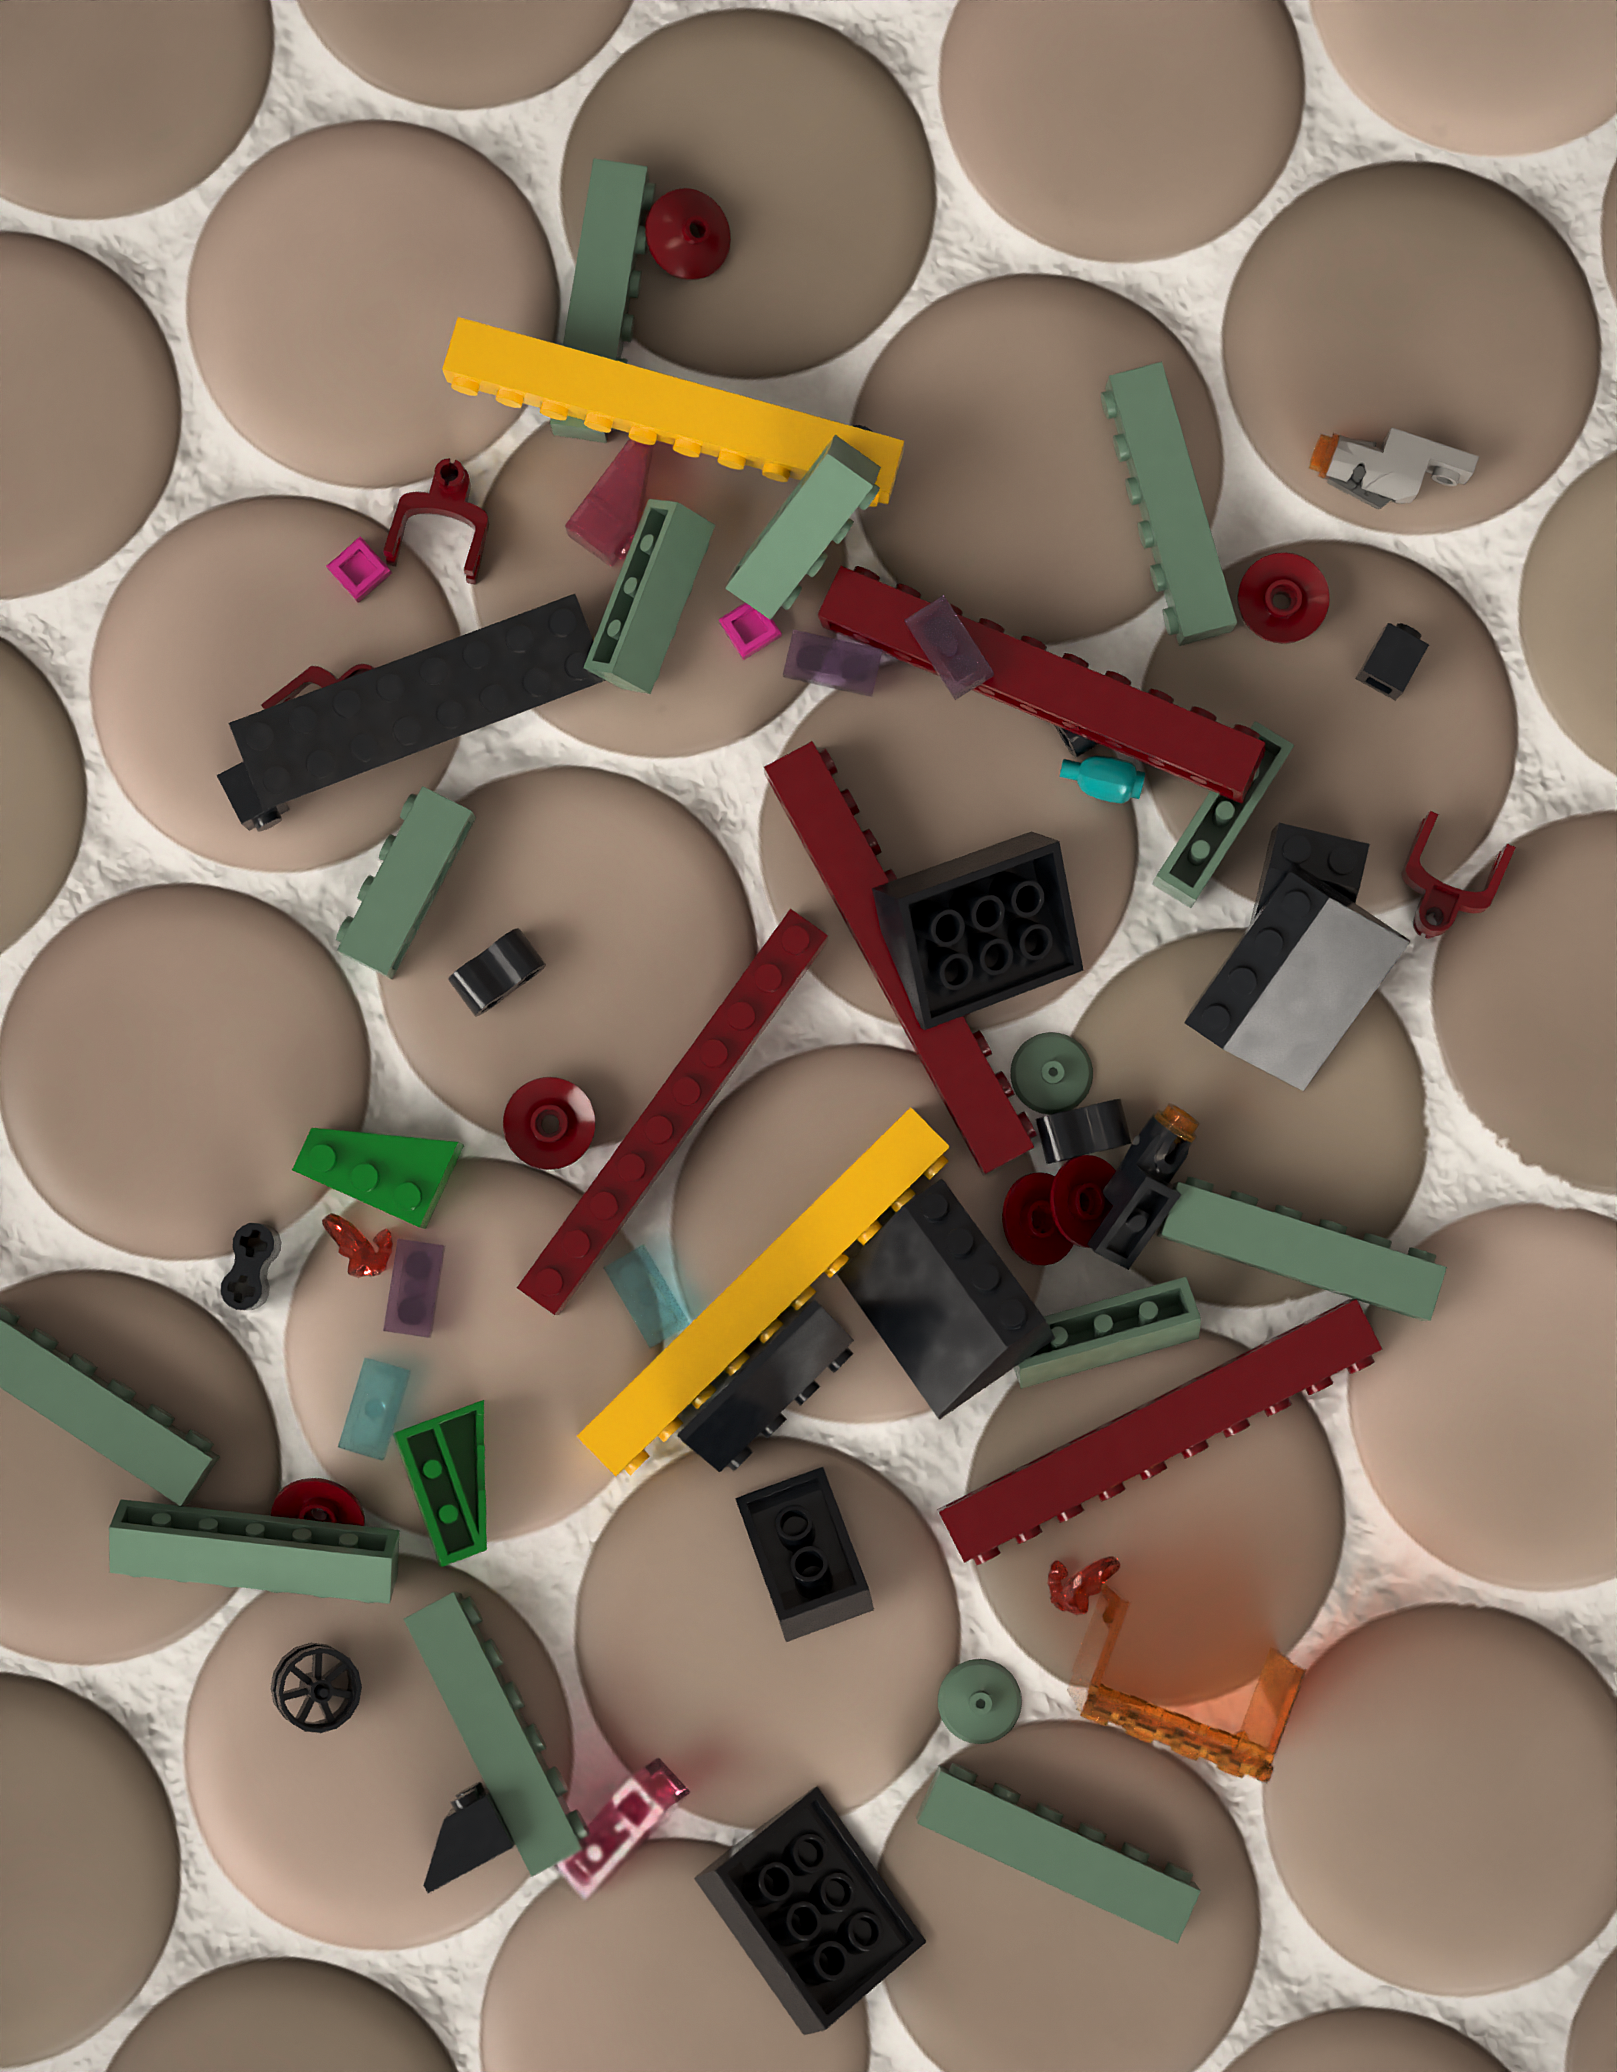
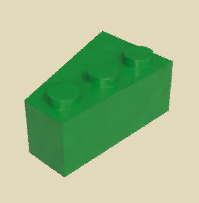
M311 1127L292 1171L419 1228L426 1229L464 1144L454 1141Z
M484 1400L393 1433L440 1567L487 1551Z

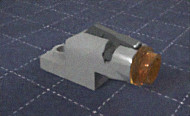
M1392 427L1386 435L1381 449L1376 447V442L1351 439L1336 433H1332L1331 437L1320 434L1308 469L1317 471V477L1326 479L1329 485L1352 495L1376 509H1381L1390 501L1399 504L1411 503L1419 492L1425 472L1432 474L1431 478L1434 481L1444 485L1457 486L1458 483L1465 485L1474 473L1479 456Z

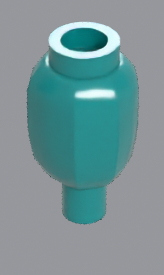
M1092 756L1081 763L1063 759L1059 777L1076 780L1083 792L1097 799L1114 803H1125L1130 797L1140 798L1145 772L1137 771L1134 764L1126 760L1107 756Z

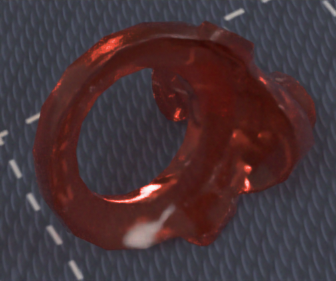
M330 1213L323 1218L322 1224L339 1246L338 1253L350 1259L347 1271L350 1276L356 1278L373 1277L380 1275L386 1270L393 1247L392 1233L388 1229L380 1231L374 1237L373 1242L379 1247L378 1252H375L367 1238L342 1216Z
M1115 1556L1101 1558L1076 1573L1064 1586L1062 1585V1580L1068 1576V1571L1060 1561H1054L1051 1564L1047 1581L1051 1594V1603L1061 1611H1068L1074 1615L1086 1614L1089 1607V1596L1102 1591L1101 1586L1121 1567L1120 1561Z

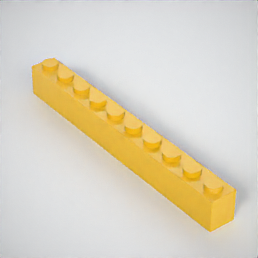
M457 317L442 368L447 382L452 383L451 388L460 393L477 396L478 391L496 395L495 400L506 406L521 408L524 403L539 407L541 414L553 419L566 420L567 416L585 420V426L599 432L609 433L611 428L628 432L630 439L642 444L654 445L656 440L672 444L673 450L689 457H699L700 453L718 457V463L732 469L742 470L745 465L761 469L763 476L780 482H788L789 477L801 480L832 438L837 435L881 467L875 484L880 489L869 505L871 507H876L878 502L888 505L903 454L904 440L461 317Z
M910 1107L613 1399L577 1437L615 1476L623 1469L629 1475H632L650 1457L644 1449L657 1436L665 1442L683 1424L678 1415L690 1403L696 1409L703 1405L717 1391L711 1383L723 1371L731 1377L750 1358L744 1350L756 1338L764 1344L784 1325L778 1317L790 1305L798 1311L817 1292L811 1284L823 1272L831 1278L850 1259L844 1251L856 1240L864 1246L883 1227L877 1219L889 1207L897 1213L916 1194L910 1186L924 1174L928 1180H931L949 1162L943 1154L950 1146Z

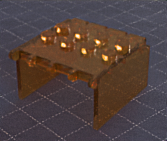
M1104 1583L1073 1666V1675L1067 1688L1068 1694L1077 1706L1076 1710L1081 1712L1080 1716L1107 1726L1108 1722L1126 1729L1125 1733L1149 1743L1157 1740L1170 1746L1171 1751L1189 1759L1198 1761L1199 1757L1217 1764V1769L1239 1778H1244V1775H1248L1268 1784L1274 1769L1272 1763L1306 1669L1281 1651L1270 1647L1241 1729L1233 1734L1211 1725H1206L1167 1708L1159 1707L1154 1703L1128 1693L1115 1690L1102 1684L1101 1681L1130 1601L1113 1586Z

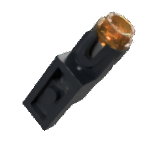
M1168 1103L1164 1111L1158 1110L1156 1114L1150 1117L1139 1135L1134 1138L1120 1166L1102 1190L1103 1195L1113 1207L1087 1244L1094 1253L1128 1270L1181 1196L1170 1181L1185 1161L1189 1147L1197 1137L1194 1132L1200 1124L1194 1117L1178 1106Z

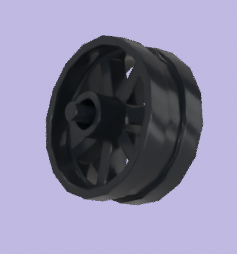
M308 1643L295 1647L281 1658L273 1671L270 1689L273 1703L283 1718L305 1732L324 1733L337 1729L351 1718L359 1705L362 1684L359 1671L349 1657L327 1644ZM322 1653L334 1656L340 1660L337 1665L322 1676ZM313 1655L312 1672L305 1674L295 1666L303 1658ZM346 1670L349 1681L347 1690L333 1687L330 1682ZM292 1672L300 1679L299 1687L284 1691L285 1680L288 1674ZM306 1695L296 1717L289 1712L285 1701ZM332 1696L345 1698L339 1709L332 1714L327 1701ZM314 1702H317L325 1719L315 1722L305 1721Z

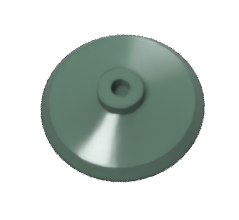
M1048 1032L1031 1037L1019 1047L1011 1063L1010 1077L1012 1087L1023 1104L1038 1113L1052 1115L1072 1110L1085 1099L1092 1085L1093 1068L1087 1051L1079 1042L1065 1034Z
M973 1659L957 1665L946 1675L939 1689L938 1709L943 1723L953 1735L969 1743L987 1744L1001 1739L1015 1726L1021 1712L1022 1697L1016 1679L1005 1667L991 1660Z

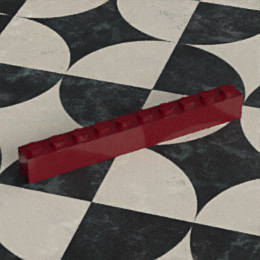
M840 566L817 614L823 628L1234 801L1243 803L1265 755V742L1259 740L1260 734L1253 729L1240 724H1235L1233 728L1216 722L1217 717L1203 708L1192 706L1189 711L1173 704L1174 699L1162 691L1150 688L1146 693L1130 686L1132 682L1119 673L1106 671L1105 675L1088 669L1089 664L1082 658L1069 653H1064L1063 657L1046 651L1047 646L1037 639L1023 635L1019 640L1004 634L1005 629L991 620L980 618L979 622H975L963 617V611L948 602L938 601L937 605L920 599L922 595L907 585L897 583L894 588L879 582L880 577L866 568L856 566L853 571Z
M811 741L764 766V775L984 1176L1032 1150L1034 1145L1031 1139L1037 1136L1024 1111L1018 1115L1016 1114L1008 1099L1015 1095L1013 1089L1002 1071L994 1074L986 1059L992 1055V1051L980 1030L975 1033L971 1032L964 1019L967 1015L927 1030L920 1027L881 933L872 888L894 881L897 877L892 869L884 872L876 856L882 853L881 848L871 830L868 828L862 832L854 818V815L860 813L850 791L846 788L840 792L832 776L838 773V770L826 748L818 752L815 744Z
M792 909L787 912L519 1283L517 1289L553 1315L561 1313L827 944L828 935Z
M1348 1299L937 1510L963 1562L965 1563L973 1559L976 1566L999 1555L1001 1552L998 1546L1008 1540L1015 1538L1017 1544H1021L1043 1532L1040 1524L1056 1516L1059 1523L1071 1519L1084 1511L1081 1503L1097 1495L1101 1502L1126 1490L1123 1484L1124 1481L1140 1474L1142 1480H1146L1166 1470L1168 1467L1164 1462L1165 1460L1179 1453L1182 1454L1184 1459H1187L1209 1447L1206 1439L1220 1432H1223L1225 1438H1228L1251 1426L1247 1418L1263 1410L1268 1417L1292 1405L1289 1399L1290 1396L1304 1389L1308 1395H1312L1333 1384L1331 1375L1347 1368L1349 1374H1353L1370 1366L1375 1362L1372 1355L1382 1350V1347L1357 1299Z

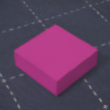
M361 536L326 566L358 603L392 574L387 565Z
M747 603L740 605L718 619L719 624L743 660L782 636L772 618L771 620Z

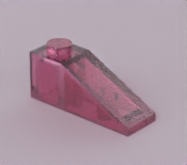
M632 439L627 441L565 524L568 537L611 568L619 558L625 561L641 520L654 445L642 444Z
M657 1758L632 1775L587 1826L590 1835L584 1839L588 1847L554 1865V1867L579 1895L586 1900L664 1823L690 1794L689 1789L660 1758Z

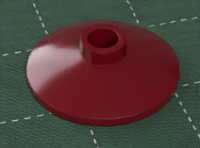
M680 188L667 192L655 201L646 219L645 235L649 251L658 265L674 277L684 280L705 278L717 271L727 258L731 242L729 223L721 207L711 197L701 191ZM690 223H693L698 228L699 238L691 234L689 229Z
M1284 552L1262 557L1249 567L1240 582L1237 600L1241 617L1254 634L1269 642L1289 644L1307 638L1319 628L1328 612L1330 594L1324 575L1314 563L1300 555ZM1279 594L1286 596L1289 600V607L1286 609L1277 608L1273 603V597Z
M557 1077L538 1078L521 1086L509 1099L503 1115L504 1136L511 1151L524 1163L544 1170L564 1168L580 1159L590 1147L596 1129L595 1112L587 1095L575 1084ZM547 1116L558 1118L559 1128L557 1131L547 1133L543 1130L542 1122Z
M1093 1155L1077 1156L1064 1163L1053 1180L1050 1194L1051 1211L1056 1226L1068 1241L1082 1248H1090L1087 1244L1113 1207L1103 1195L1102 1190L1116 1170L1104 1159Z
M1041 1172L1030 1173L1018 1179L1009 1189L1002 1210L1003 1229L1010 1247L1022 1260L1037 1266L1051 1265L1059 1262L1070 1252L1074 1245L1059 1231L1052 1215L1050 1194L1055 1176Z
M306 1478L290 1483L278 1493L271 1509V1516L365 1526L363 1508L354 1494L344 1486L327 1479Z

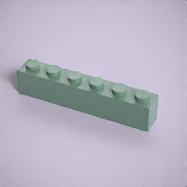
M593 158L563 346L626 364H628V360L621 358L623 341H632L635 315L628 314L630 298L638 299L642 279V271L635 270L637 255H645L647 250L645 227L642 226L645 210L650 211L656 194V183H649L647 166ZM567 416L566 420L550 419L551 429L555 436L607 443L608 433L588 428L584 425L585 420Z
M1158 362L1110 375L1105 387L1106 391L1101 392L1102 407L1106 418H1114L1118 435L1113 436V443L1118 461H1126L1131 478L1125 479L1126 490L1131 505L1138 504L1143 521L1138 522L1139 536L1144 549L1151 547L1155 565L1150 566L1153 585L1156 592H1164L1168 608L1162 611L1166 630L1169 636L1176 634L1179 646L1230 633L1236 626L1237 620L1163 363Z
M1187 1176L1185 1184L1181 1182L1173 1183V1186L1179 1191L1181 1196L1162 1221L1157 1234L1158 1237L1357 1299L1358 1301L1421 1321H1431L1447 1269L1445 1266L1435 1264V1254L1409 1247L1408 1254L1391 1250L1392 1241L1365 1233L1363 1240L1345 1235L1347 1231L1346 1226L1320 1219L1319 1226L1301 1221L1302 1212L1285 1206L1276 1205L1274 1212L1257 1207L1258 1198L1241 1192L1231 1191L1230 1198L1213 1193L1214 1184Z
M0 1304V1388L179 1506L190 1504L220 1458L219 1455L210 1450L214 1443L192 1429L185 1434L172 1425L175 1418L170 1413L154 1404H151L147 1409L133 1400L136 1392L129 1386L112 1378L110 1383L104 1381L94 1374L98 1367L76 1353H73L71 1358L56 1349L59 1342L54 1337L38 1328H35L31 1333L17 1323L20 1319L17 1313Z
M120 1499L109 1526V1572L132 1577L170 1579L183 1583L197 1582L221 1585L228 1588L242 1587L268 1590L273 1593L287 1592L314 1595L319 1598L332 1597L359 1600L365 1603L390 1604L398 1577L400 1530Z
M452 1592L404 1618L417 1648L531 1877L587 1848L588 1845L584 1838L590 1835L588 1827L577 1809L572 1812L570 1811L563 1797V1794L568 1792V1788L557 1767L554 1766L549 1769L541 1754V1751L547 1749L544 1739L534 1723L527 1726L519 1710L525 1706L522 1695L513 1681L506 1684L498 1668L504 1664L503 1658L492 1639L484 1640L477 1624L483 1622V1619L473 1599L470 1596L464 1599L461 1593Z
M952 1763L950 1769L941 1765L938 1766L916 1815L917 1824L1178 1944L1201 1892L1197 1884L1191 1881L1193 1873L1171 1862H1167L1165 1869L1148 1861L1150 1853L1130 1843L1124 1842L1122 1849L1105 1841L1107 1836L1105 1832L1084 1822H1081L1079 1829L1062 1822L1064 1814L1048 1805L1038 1802L1036 1809L1019 1802L1021 1794L1007 1786L995 1783L993 1789L976 1782L978 1774L961 1765Z

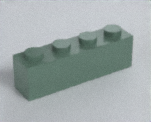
M835 435L736 565L725 589L770 620L780 607L788 610L802 590L798 583L805 574L814 577L828 556V554L823 552L831 541L839 544L854 523L849 517L857 507L863 511L866 510L877 495L880 487L875 484L881 467Z
M648 499L583 667L584 669L621 689L651 694L653 686L659 677L660 668L670 642L676 633L677 624L686 600L692 591L693 582L701 561L708 550L715 524L679 502Z
M1254 721L1251 729L1260 734L1259 740L1265 742V755L1243 803L1210 791L1152 885L1189 908H1192L1294 747V744Z
M422 786L418 795L412 793L406 800L400 814V818L404 822L397 836L390 834L386 839L379 854V859L383 861L375 877L369 875L364 881L357 897L358 900L362 901L354 918L346 917L336 936V940L341 942L337 951L390 979H393L476 819L471 810Z
M1187 1277L1044 1316L1055 1339L1014 1367L1020 1389L1199 1339L1201 1317Z

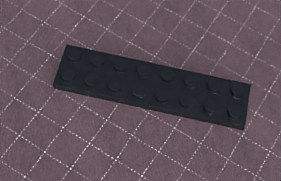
M574 593L232 721L228 725L261 808L264 811L606 680L583 668L592 647L593 639Z

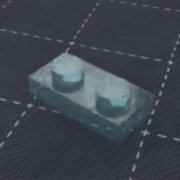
M644 1244L604 1267L649 1348L654 1347L690 1325Z
M368 1357L364 1358L338 1448L375 1459L385 1460L411 1370Z

